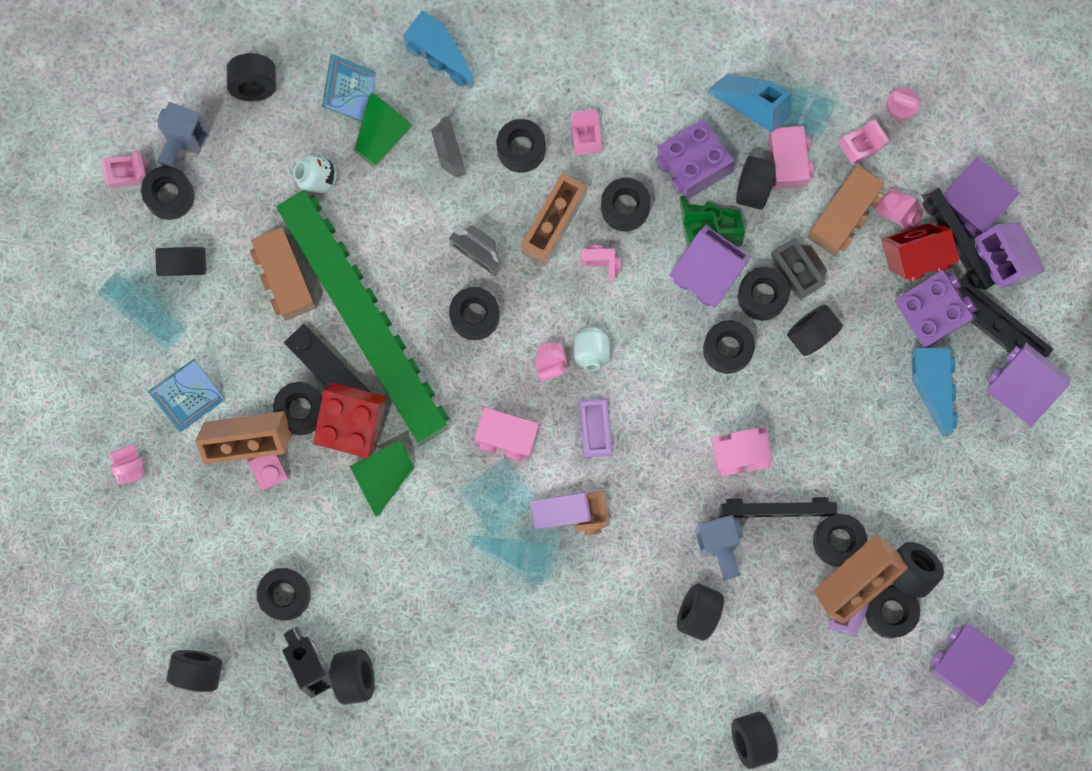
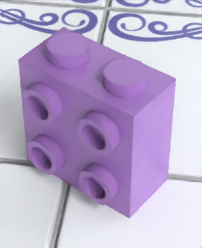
M704 118L657 146V158L655 159L662 172L667 171L672 178L670 181L673 188L678 194L683 193L687 200L734 172L733 158Z
M976 157L943 195L968 237L976 238L989 229L1020 192Z
M1019 222L998 224L974 238L978 245L976 249L979 256L986 260L991 269L990 276L1000 288L1022 285L1045 272Z
M705 225L696 235L669 276L674 279V283L685 290L689 289L696 294L697 299L701 303L715 308L752 257Z
M941 270L894 300L923 348L933 346L977 318L973 313L977 310L969 296L963 297L958 289L962 285L953 272L949 274L947 270Z
M1025 342L1021 348L1015 346L1005 358L1008 363L1002 369L997 367L989 375L987 381L990 383L986 391L1032 427L1070 385L1071 378Z
M968 623L960 627L956 625L946 638L949 643L944 651L939 649L931 659L930 664L933 667L929 672L975 706H984L1016 658Z

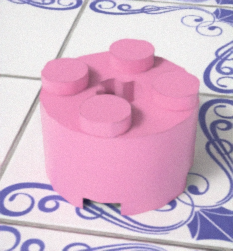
M767 427L733 432L721 437H711L717 472L720 471L721 477L744 472L743 467L746 466L748 472L772 467L771 461H773Z

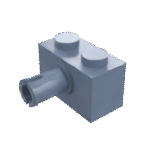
M170 101L166 109L163 108L161 110L157 123L159 124L158 128L167 141L157 162L162 166L174 167L182 148L195 154H200L210 131L200 113Z
M731 515L698 524L695 534L702 558L711 555L717 556L723 580L741 576L733 552L740 544V538H743L740 522H734Z

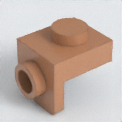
M589 492L587 497L592 520L575 525L576 531H584L585 535L602 533L601 529L610 525L606 492Z

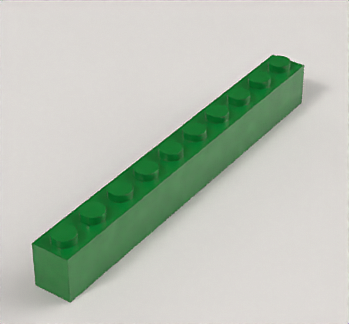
M304 189L278 204L276 208L418 445L421 446L448 430L446 421L450 420L442 405L435 406L431 399L435 394L428 382L426 381L422 384L417 374L421 372L413 357L409 360L403 353L406 346L399 334L392 335L388 328L392 323L385 311L378 312L374 305L378 302L375 294L370 287L366 290L360 280L364 279L358 266L356 264L353 266L349 264L346 257L350 256L344 243L342 241L338 243L335 241L332 234L336 233V230L328 218L323 220L318 211L322 210V207L314 195L309 197Z

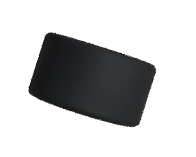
M245 53L233 57L227 63V91L236 99L246 102L261 101L271 97L276 91V66L274 62L265 55L257 53Z
M515 119L506 123L498 132L496 139L498 158L502 165L510 171L517 173L530 172L537 168L544 160L546 153L545 135L540 126L533 121ZM517 137H526L531 141L532 148L529 153L518 155L512 152L510 148L511 142Z
M753 156L747 157L736 193L737 204L759 210L765 207L773 184L775 162Z
M162 166L150 171L142 181L140 190L142 200L152 214L166 220L178 219L188 213L195 197L193 186L186 175L179 169L170 166ZM165 184H174L178 188L177 196L170 202L164 203L160 201L157 195L159 189Z
M620 178L612 181L606 186L601 199V213L605 222L618 231L629 232L638 229L645 223L650 213L651 197L648 189L641 182L633 178ZM622 195L633 197L637 204L635 211L630 214L618 212L615 208L616 199Z
M204 247L155 249L157 276L206 274V249Z
M769 267L755 268L748 272L740 283L737 295L739 306L752 319L760 321L771 320L778 316L785 308L789 300L790 289L784 275L776 269ZM767 284L772 287L774 299L768 304L758 303L753 297L755 286Z
M468 287L460 290L453 297L449 305V318L453 329L461 337L468 340H482L489 337L496 330L500 320V310L496 298L488 290L481 287ZM479 304L485 309V317L480 323L471 324L465 320L464 310L468 305Z
M824 304L800 319L789 330L787 336L803 356H807L831 341L841 331L843 324L829 306Z
M734 320L721 321L713 325L708 331L703 344V354L708 365L715 371L724 374L737 373L744 369L751 361L755 350V341L750 329ZM724 337L736 339L740 346L738 354L729 358L720 354L718 350L719 341Z
M289 383L281 388L275 396L273 411L274 413L285 412L288 427L292 434L300 436L311 434L316 430L322 396L309 383ZM298 398L306 399L311 407L310 413L303 419H295L289 413L290 404Z
M835 514L829 516L817 526L813 535V546L816 554L823 562L830 566L840 567L848 558L864 546L868 537L864 526L858 519L848 514ZM834 530H844L850 535L851 544L847 550L842 552L836 551L830 546L829 536Z
M905 542L899 547L897 552L908 569L892 583L908 596L924 598L943 579V565L938 557L927 547L915 542Z
M276 568L267 572L260 580L256 590L260 609L267 616L280 621H289L301 616L308 608L311 600V589L307 580L300 573L289 568ZM282 583L290 584L295 591L293 601L285 606L278 605L273 599L274 589Z
M699 583L693 585L681 604L677 617V629L681 633L698 640H707L713 634L720 621L724 608V595Z
M891 585L869 602L865 617L867 624L873 632L881 637L893 639L906 636L915 629L920 619L921 610L917 598L908 596L895 585ZM888 601H896L903 608V617L897 623H889L882 616V607Z
M362 649L338 652L333 655L330 666V680L332 690L339 703L347 705L367 702L373 696L375 686L373 665L367 652Z
M177 650L171 654L166 680L172 686L194 692H212L218 688L223 662L220 658L205 652Z
M758 711L733 719L731 724L732 738L736 752L743 765L748 769H754L776 762L778 758L777 739L766 715Z

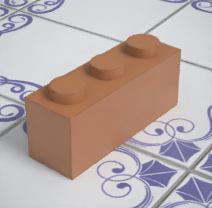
M857 165L813 226L807 238L833 256L837 254L839 249L845 252L854 239L849 236L853 229L857 228L860 230L869 217L865 212L870 205L876 208L885 195L880 192L885 183Z
M563 173L560 175L521 244L522 254L545 266L548 264L586 196V186Z
M281 227L251 239L254 249H251L250 253L255 264H261L264 274H261L260 277L266 291L272 290L274 299L270 300L276 316L281 314L284 320L287 321L316 309L284 229Z
M282 411L204 422L195 442L203 463L211 464L285 454L292 433L289 430L285 412Z
M876 534L829 577L825 578L813 591L827 615L845 624L904 573L908 567L894 545Z

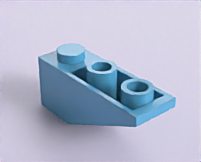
M422 10L403 35L406 50L415 57L421 55L427 59L429 66L437 72L443 70L451 75L450 79L460 87L466 85L472 89L474 86L473 75L443 23Z
M726 74L709 88V94L770 132H773L790 117L791 93L770 80Z
M916 348L911 353L912 382L941 435L949 436L954 432L953 429L957 428L958 423L957 413L953 412L952 401L956 400V385L952 384L951 373L955 372V357L951 356L950 348Z

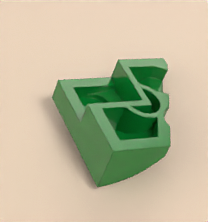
M371 93L368 97L354 151L375 169L397 142L408 132L412 124L381 98Z
M680 196L687 249L705 225L736 247L743 245L745 230L739 210L728 207L720 208L709 202H706L705 206L687 204L688 200L685 196Z
M400 440L370 455L368 458H364L349 466L376 517L383 512L389 500L397 493L400 485L415 468Z

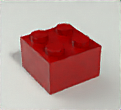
M934 221L881 238L889 270L904 279H908V281L919 280L925 277L924 273L933 270L935 272L948 270L951 268V264L960 262L952 229Z
M337 383L330 384L323 390L313 444L368 458L377 447L387 396Z

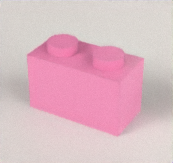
M804 126L777 128L773 132H769L770 160L775 162L774 190L807 187L810 178L814 177L813 162L808 161L807 151L811 149L810 136L805 135Z
M484 407L474 441L475 444L480 445L479 450L491 454H495L496 450L507 453L506 458L522 462L523 458L530 460L539 430V423Z

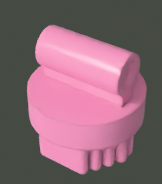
M908 88L894 90L887 100V110L890 113V117L900 121L911 118L919 107L918 96Z
M547 342L538 346L535 367L539 371L538 375L542 382L565 374L567 358L561 344Z
M133 444L109 453V458L112 462L110 469L119 485L134 482L145 475L142 467L144 465L142 458L137 456V451Z

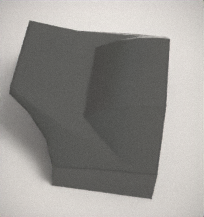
M450 116L443 117L439 124L431 129L440 166L454 177L466 175Z
M473 225L462 231L453 232L449 237L452 247L493 276H496L501 269V265L496 251L495 240Z
M795 237L771 252L777 269L784 275L789 287L800 300L825 286L824 277L828 270L812 246L800 244Z

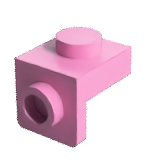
M598 110L571 112V129L575 155L602 153Z
M875 119L869 121L862 129L845 135L838 141L852 165L875 155L889 142Z
M140 150L134 151L131 156L109 157L102 160L107 188L140 185L148 172L147 162L145 159H142Z
M893 188L887 191L875 208L879 216L899 224L902 231L918 226L924 214L917 199Z
M589 245L587 249H581V266H609V282H615V274H620L621 270L620 257H615V249H603L601 245Z
M278 455L247 459L262 491L288 479Z

